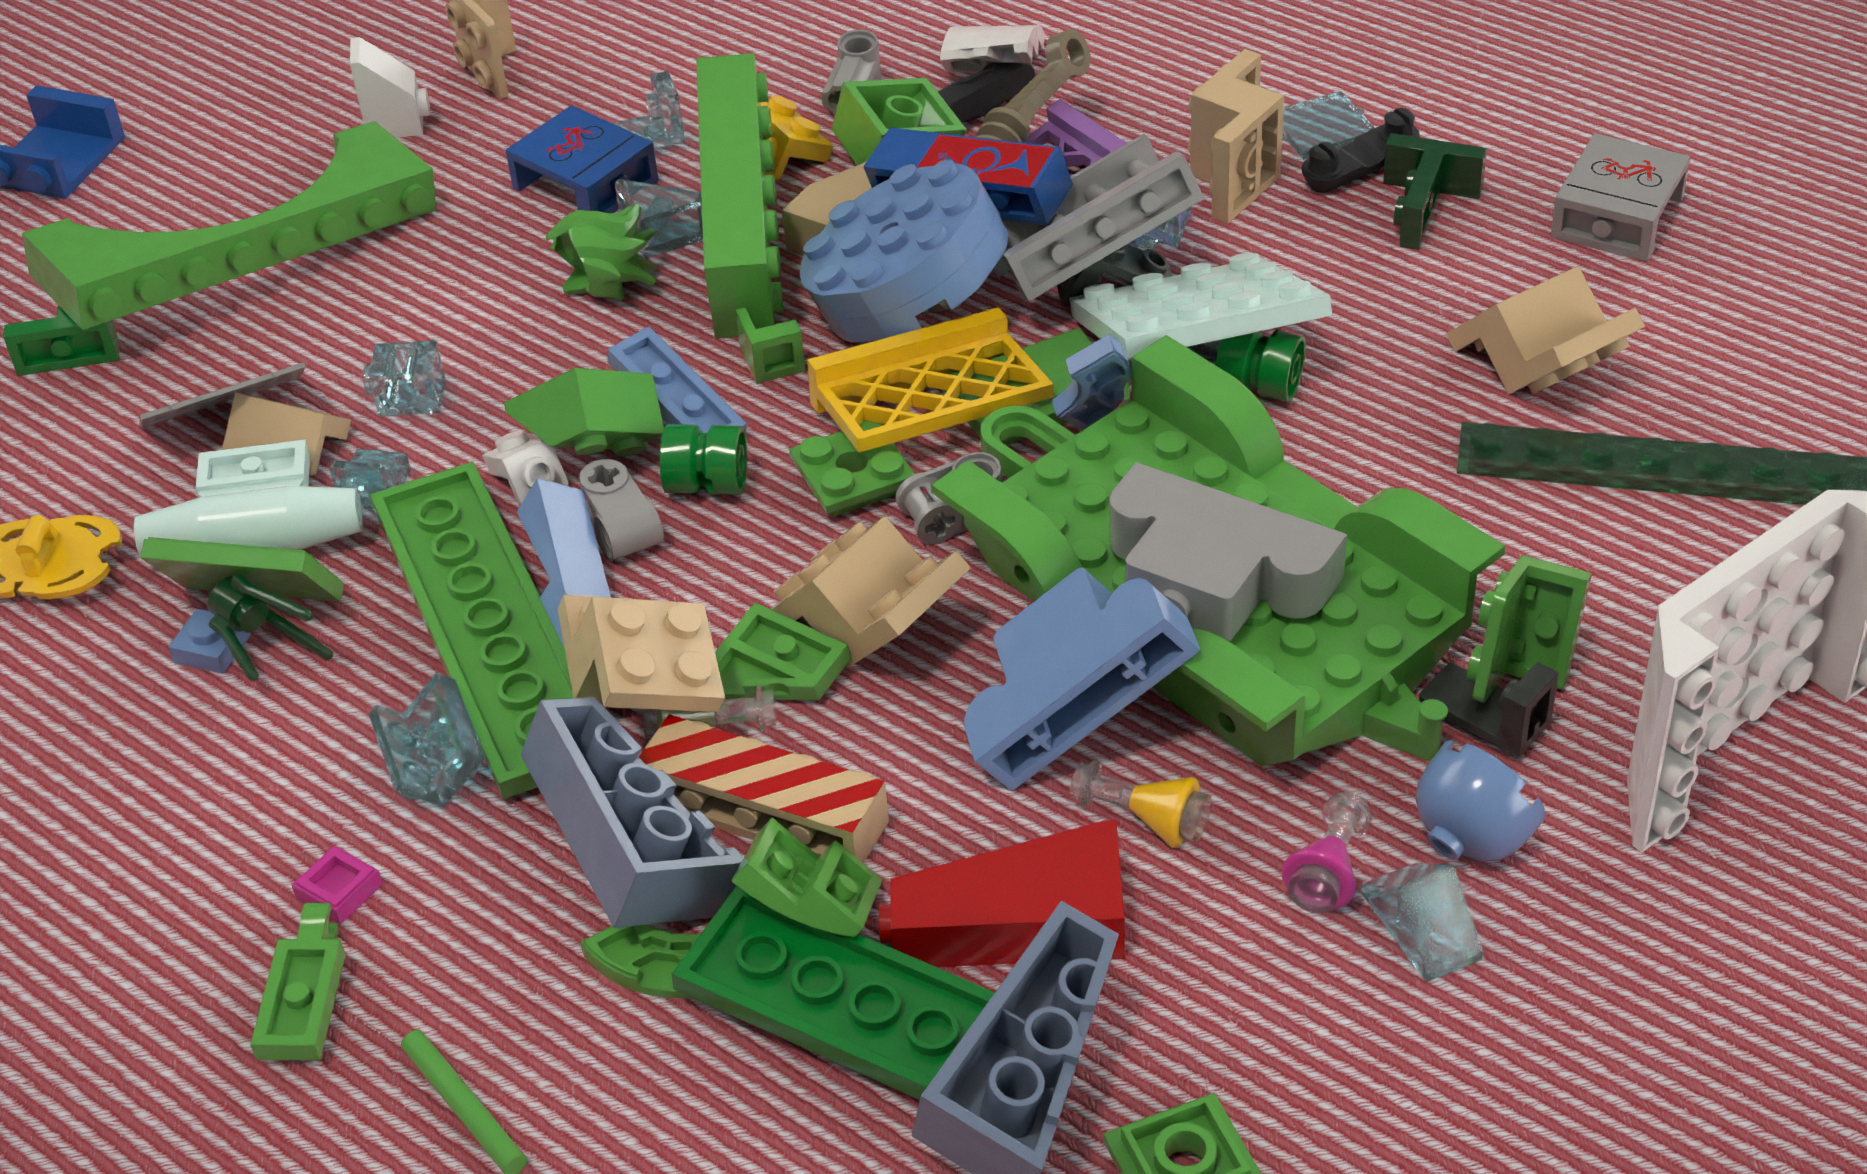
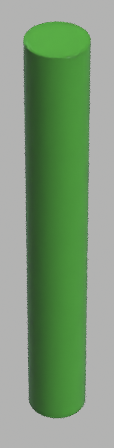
M413 1030L409 1032L401 1042L403 1051L504 1174H518L527 1164V1157L423 1031Z

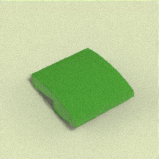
M771 818L755 836L732 882L756 900L790 919L830 933L855 937L864 927L883 879L836 840L819 857L774 818Z

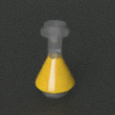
M1093 760L1090 764L1081 762L1077 766L1070 786V796L1078 799L1081 807L1088 808L1094 798L1128 808L1171 848L1179 847L1183 839L1198 842L1204 833L1211 811V795L1200 792V785L1195 777L1134 785L1102 775L1101 762Z

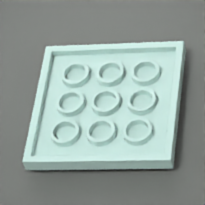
M1244 253L1229 258V264L1211 268L1209 263L1187 265L1181 268L1180 275L1165 278L1160 273L1139 275L1132 279V285L1114 288V285L1110 283L1091 285L1084 288V295L1069 298L1072 318L1100 339L1108 334L1117 338L1123 345L1128 359H1131L1132 356L1165 335L1188 347L1332 316L1331 299L1328 293L1311 285L1309 281H1304L1294 276L1292 272L1285 271L1276 266V263L1269 262L1261 257L1259 258L1257 253Z

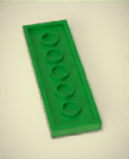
M737 885L671 974L674 990L919 1100L922 1093L995 993L863 935L857 934L855 937L834 934L790 919L756 900Z

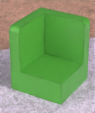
M746 308L735 310L740 349L756 384L806 372L802 334L796 320L755 329Z

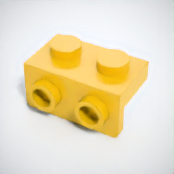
M772 95L769 102H761V106H768V109H771L773 137L764 138V140L773 142L775 171H767L766 175L772 174L776 180H779L789 157L827 163L834 146L819 133L820 127L816 123L803 118L796 111L797 105L794 102L778 95Z

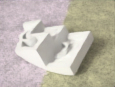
M1040 25L950 27L943 41L940 61L946 72L977 73L992 62L1032 64V57H1038V51L1044 50L1045 33Z

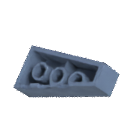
M595 697L540 700L520 755L613 927L619 928L714 917L736 887L732 879L744 857L734 847L724 850L711 836L715 826L700 810L690 813L673 795L677 785L663 770L657 771L645 765L638 757L642 747Z
M1061 901L922 1093L911 1136L972 1174H1041L1119 934Z

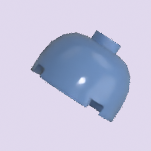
M1453 740L1446 741L1425 768L1417 785L1415 799L1419 815L1425 827L1430 831L1426 837L1427 841L1436 851L1451 860H1457L1462 856L1472 861H1499L1513 855L1530 839L1545 820L1546 813L1543 803L1538 797L1530 806L1527 800L1519 793L1526 785V782L1496 757L1468 743L1459 752L1452 750Z

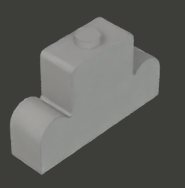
M1135 462L1110 495V548L1117 556L1125 560V582L1135 578L1148 580L1187 616L1192 628L1212 632L1227 641H1231L1261 600L1268 601L1269 607L1281 616L1293 619L1307 618L1315 615L1324 607L1344 578L1346 533Z

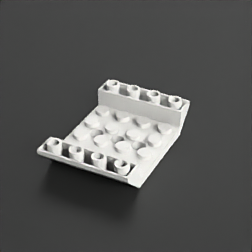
M1826 490L1658 605L1627 777L1632 846L1641 853L1661 838H1673L1686 824L1690 815V810L1687 808L1690 790L1698 775V767L1696 766L1698 755L1707 749L1715 750L1719 748L1734 729L1748 719L1751 721L1759 719L1774 700L1788 690L1790 692L1797 691L1808 679L1844 703L1867 688V491Z

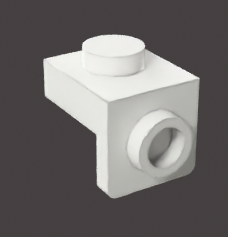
M524 429L498 438L495 441L497 448L482 455L491 475L508 479L519 505L522 504L537 478L568 486L567 477L554 447L549 446L535 434H526Z

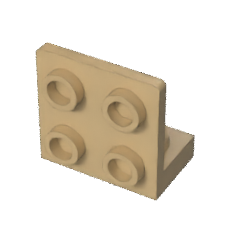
M449 0V3L445 5L448 20L456 33L457 41L453 43V50L457 61L463 68L468 67L475 74L482 88L488 87L499 100L508 97L501 56L516 51L507 0Z

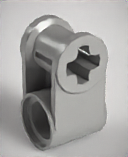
M985 452L969 453L932 470L916 473L908 477L899 486L896 492L897 505L903 513L912 516L914 519V529L920 540L927 544H938L950 539L952 536L968 531L964 524V516L932 494L931 484L968 460L1002 483L1001 465L996 457ZM921 488L926 489L927 493L925 495L921 491ZM933 521L938 526L937 528L932 527L931 523Z
M600 459L587 464L581 470L579 476L580 485L588 500L587 506L594 533L608 560L613 561L663 542L662 525L653 503L648 497L643 495L627 471V468L621 462L613 459Z

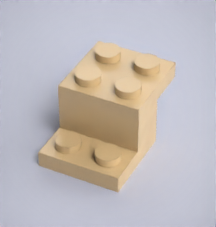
M1244 49L1229 63L1224 64L1202 86L1197 87L1191 94L1188 104V110L1191 114V136L1188 142L1190 168L1195 177L1210 182L1209 193L1212 196L1211 218L1229 224L1281 176L1284 95L1260 87L1261 54Z
M1576 266L1492 306L1449 331L1446 335L1455 352L1473 343L1478 352L1486 349L1508 395L1527 385L1533 395L1630 347L1626 336L1644 328L1645 325L1636 307L1606 321L1580 267Z
M883 516L868 528L859 521L837 540L835 538L810 559L811 563L801 572L800 570L773 592L780 601L771 610L793 620L803 616L813 629L847 644L852 657L845 666L848 668L898 637L971 567L957 550L939 562H936L931 555L922 560L886 516Z
M563 595L557 610L574 698L595 697L600 703H603V707L718 712L725 699L704 603Z

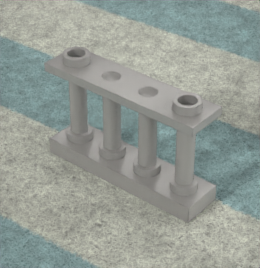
M1142 134L1070 176L1073 185L1048 225L1002 220L1008 231V243L1005 253L992 270L997 277L1010 271L1023 298L1031 301L1205 198L1184 154L1176 151L1159 161L1148 136Z

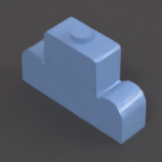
M1081 567L1073 571L999 628L994 634V643L1006 677V683L1003 686L993 685L981 691L972 700L966 711L964 727L974 762L1011 791L1015 790L1201 651L1187 616L1146 579H1130L1111 593L1084 568Z

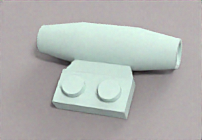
M306 439L199 453L196 477V490L199 498L136 516L134 520L135 543L139 556H141L143 541L148 539V537L302 550L363 531V513L357 488L309 486L310 453Z

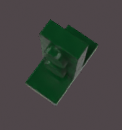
M1390 133L1385 150L1383 184L1405 187V197H1398L1393 218V225L1401 227L1399 247L1420 249L1440 193L1474 199L1480 198L1484 184L1487 148Z

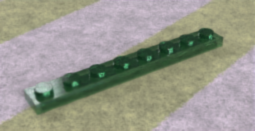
M1461 423L1457 474L1806 505L1826 490L1867 491V457L1836 455L1828 452L1813 453L1779 450L1770 447L1756 448L1721 445L1712 442L1698 443L1664 440L1661 438L1617 436L1605 433L1571 432L1548 428L1513 427L1492 423Z

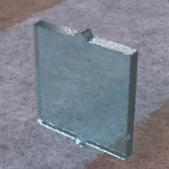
M1342 91L1285 106L1283 111L1282 141L1288 142L1304 160L1309 158V149L1315 145L1318 146L1321 142H1330L1338 147H1343L1352 143L1359 135L1375 127L1364 116V109L1357 108Z

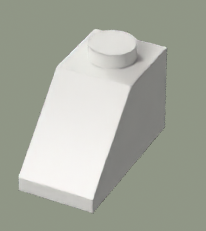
M360 37L351 38L350 67L364 124L375 121L395 138L423 135V116L430 115V103L427 89H418L415 71Z

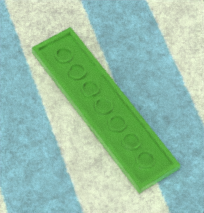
M474 462L370 494L377 519L502 799L537 788L538 786L520 754L540 700L574 698L565 649L540 600V595Z

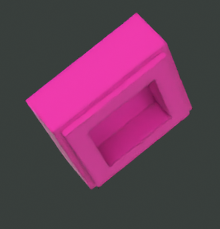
M334 845L292 884L296 899L304 904L330 903L332 909L329 918L341 925L383 885L379 870Z

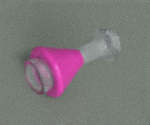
M1341 792L1330 797L1325 802L1322 815L1328 828L1324 837L1291 854L1283 863L1282 880L1288 890V894L1291 900L1305 911L1317 914L1327 913L1344 907L1355 895L1356 882L1347 846L1352 836L1362 835L1369 829L1372 816L1365 799L1353 792Z

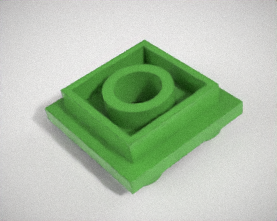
M866 420L860 425L863 431L881 426L880 423ZM842 431L825 437L812 436L802 441L800 445L789 448L791 460L825 513H832L833 516L896 496L899 486L908 477L914 475V472L894 443L858 453Z
M1215 1092L1103 1133V1142L1120 1174H1261ZM1179 1151H1189L1199 1155L1202 1160L1191 1166H1181L1173 1163L1168 1157Z

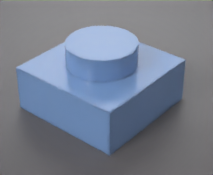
M196 609L168 646L174 663L221 674L228 668L234 657L222 637L209 627V621L215 616L212 612ZM233 631L242 646L251 636L250 632Z

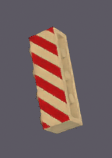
M669 714L639 756L645 765L657 771L663 770L677 785L673 795L690 813L700 810L715 828L754 840L764 825L771 818H774L819 857L836 840L864 863L889 823L885 781L861 771L854 772L819 761L810 755H800L767 745L755 738H745L722 731L703 722H693Z

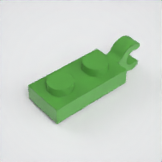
M305 903L301 913L297 939H278L250 1044L256 1060H321L346 955L341 940L337 939L338 924L328 923L332 909L330 903Z

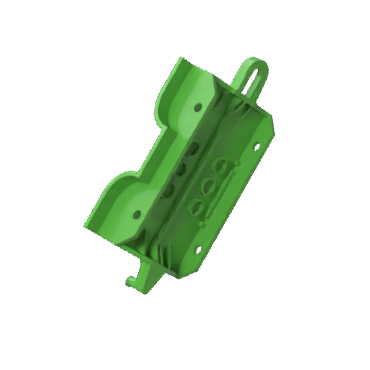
M1167 335L1131 357L1132 399L1076 435L1041 411L1027 406H1007L997 409L986 416L980 428L982 452L991 454L999 460L1002 473L1008 477L1004 482L1001 483L968 460L931 484L932 494L964 516V524L992 572L1032 601H1036L1065 577L1081 567L1111 593L1121 584L1125 583V560L1117 556L1110 548V495L1135 462L1346 533L1344 578L1318 613L1307 618L1293 619L1284 617L1274 612L1269 607L1268 601L1261 600L1231 641H1227L1212 632L1192 628L1201 651L1152 687L1260 766L1292 761L1303 753L1359 736L1367 737L1422 760L1430 761L1440 749L1443 720L1448 715V708L1443 702L1436 699H1428L1421 703L1412 692L1460 635L1471 627L1477 575L1505 555L1506 548L1504 544L1438 503L1408 489L1387 488L1379 491L1358 507L1284 460L1283 445L1272 418L1261 402L1245 385ZM1021 436L1029 439L1048 453L1031 463L1002 442L1009 437Z

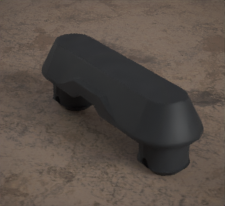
M992 62L976 74L964 77L939 90L938 93L961 123L981 118L993 108L1001 107L1007 98L1017 94L1035 77V72L1029 63Z
M1397 108L1385 114V123L1359 135L1350 144L1338 147L1330 142H1321L1318 146L1311 147L1308 151L1309 158L1301 166L1302 174L1310 188L1319 193L1330 192L1384 167L1386 143L1390 133L1420 137L1419 130L1414 126L1415 115L1406 108Z

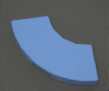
M1111 334L1065 359L1069 374L1073 380L1064 392L1052 400L1056 416L1082 430L1111 413L1120 405L1125 398L1123 389L1132 376L1126 351L1118 339Z

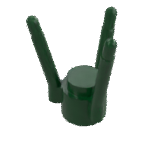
M241 574L224 578L211 591L207 603L208 609L215 616L209 621V627L222 637L239 667L242 668L250 681H256L259 674L233 631L253 632L260 628L265 621L322 658L329 660L333 657L331 649L267 607L269 605L304 621H310L313 618V613L299 604L252 584Z

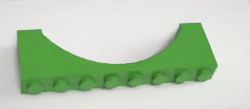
M369 122L333 134L335 155L324 173L310 187L274 209L250 218L208 228L167 232L103 229L75 224L69 218L22 232L29 275L82 330L432 212L436 210L433 168L377 122Z

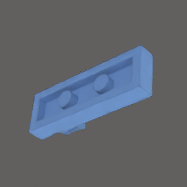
M650 326L608 349L607 363L615 371L653 374L661 416L667 424L698 425L703 433H707L712 425L743 426L746 432L747 423Z

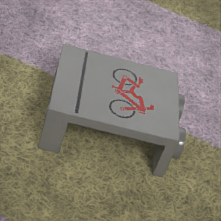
M1594 133L1555 197L1550 237L1648 262L1654 251L1658 219L1669 199L1681 202L1684 197L1690 156Z

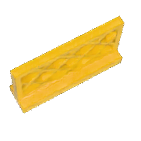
M999 307L807 359L811 405L818 414L823 412L829 413L858 453L986 417L991 412L1003 407L1025 406L1054 397V384L1009 335L1007 316ZM1002 355L1008 358L1006 362L991 360ZM957 371H960L957 376H955V375H949V374L955 373V372H957ZM973 374L995 377L993 382L971 379ZM1008 380L1030 383L1021 387L1006 385ZM926 387L947 390L944 396L923 391ZM961 393L982 397L972 401L958 399ZM878 400L899 404L895 410L874 406ZM912 407L933 410V412L922 415L909 411ZM864 420L885 424L865 431L860 427Z

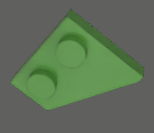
M756 602L715 651L725 699L820 700L852 659L847 644Z

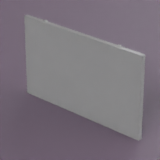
M305 363L290 366L141 414L140 427L141 429L233 400L235 392L249 395L299 379L306 368Z

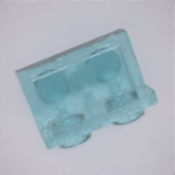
M436 672L403 713L381 705H375L369 713L377 737V743L382 751L391 777V783L395 790L407 799L413 801L422 800L445 807L463 784L476 773L479 765L486 758L456 680Z

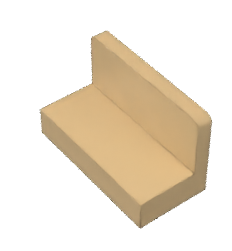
M235 392L222 450L306 439L310 453L309 476H314L317 473L325 436L347 440L351 419Z

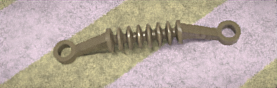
M1073 29L1053 34L1048 39L1046 45L1047 66L1004 107H996L990 110L984 119V124L980 126L976 137L1025 143L1030 135L1029 125L1036 111L1063 85L1062 83L1068 79L1082 76L1088 71L1090 66V50L1085 38ZM1066 48L1069 52L1070 60L1068 59ZM945 299L928 309L929 312L933 313L951 310Z

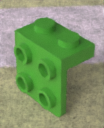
M1525 555L1519 558L1509 573L1504 571L1500 573L1495 590H1487L1479 612L1478 625L1487 627L1483 646H1475L1467 669V680L1475 682L1472 700L1485 703L1505 673L1522 678L1537 662L1559 672L1557 688H1564L1570 674L1592 573Z

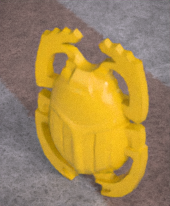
M34 515L29 519L0 524V578L5 579L4 582H0V598L15 597L18 585L20 586L18 591L22 596H36L38 599L66 598L83 593L96 586L111 570L107 562L102 563L101 552H107L113 545L120 547L122 544V536L118 526L110 519L90 515H74L67 518L51 519L50 521L43 516ZM88 529L96 530V531L100 532L101 534H100L98 537H96V536H95L90 530H88ZM22 534L21 536H19V537H17V538H13V539L9 540L8 542H5L8 538H10V537H12V536H14V535Z

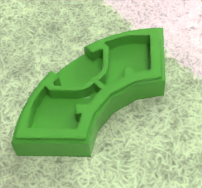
M649 924L614 928L612 925L580 942L584 957L596 970L611 981L642 994L666 998H692L673 989L671 974L701 933L672 934L651 927Z

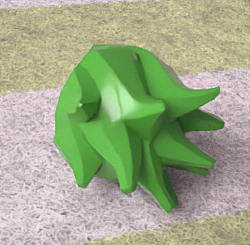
M636 203L635 206H628L617 213L578 210L569 213L551 229L546 236L547 241L553 239L550 249L558 252L564 260L575 268L562 287L564 294H589L594 297L613 298L620 301L624 298L622 282L639 280L651 286L656 283V279L648 271L657 270L658 266L646 261L641 255L637 254L655 234L653 228L637 233V225L641 214L640 205Z

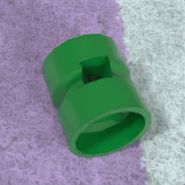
M1275 330L1269 337L1264 336L1263 331L1221 339L1215 365L1239 380L1249 390L1256 387L1260 397L1289 403L1295 396L1301 379L1305 361L1306 339L1304 335Z
M666 424L660 447V478L664 493L697 494L701 486H706L709 494L742 495L746 483L748 461L747 438L743 426L712 425L707 433H703L698 425Z

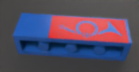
M892 127L889 128L863 166L873 188L890 179L896 170L905 165L914 164L917 168L934 166L944 160H952L956 164L971 168L977 174L999 211L1001 220L1039 225L1049 224L1073 185L1061 147Z

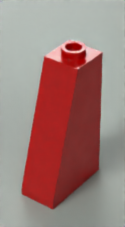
M1117 820L1100 821L891 878L890 905H879L880 943H892L893 949L935 967L1016 964L1058 904L1063 901L1118 933L1119 936L1111 960L1125 959V918Z

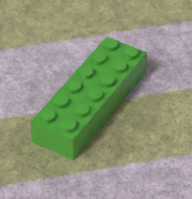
M754 53L696 58L704 271L715 339L738 337L735 314L737 309L746 308L755 329L775 325L774 313L784 312L781 282L772 283V278L781 276L779 246H770V241L779 240L777 210H768V206L777 205L775 176H772V174L766 175L767 171H775L773 142L764 140V138L773 137L771 109H768V106H761V102H769L766 72L757 73Z

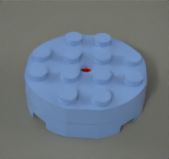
M944 160L934 166L917 168L914 164H908L896 170L890 179L871 188L853 201L848 200L838 204L830 211L828 215L830 221L820 234L808 240L803 247L805 254L800 267V278L809 295L838 337L849 342L877 341L922 328L915 316L930 309L944 299L951 310H953L970 297L982 285L1005 253L1009 237L1008 231L992 199L977 174L971 168L956 164L952 160Z

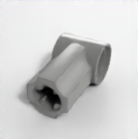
M853 30L846 32L838 39V58L822 92L823 107L833 112L834 116L843 82L881 80L878 38L870 31Z

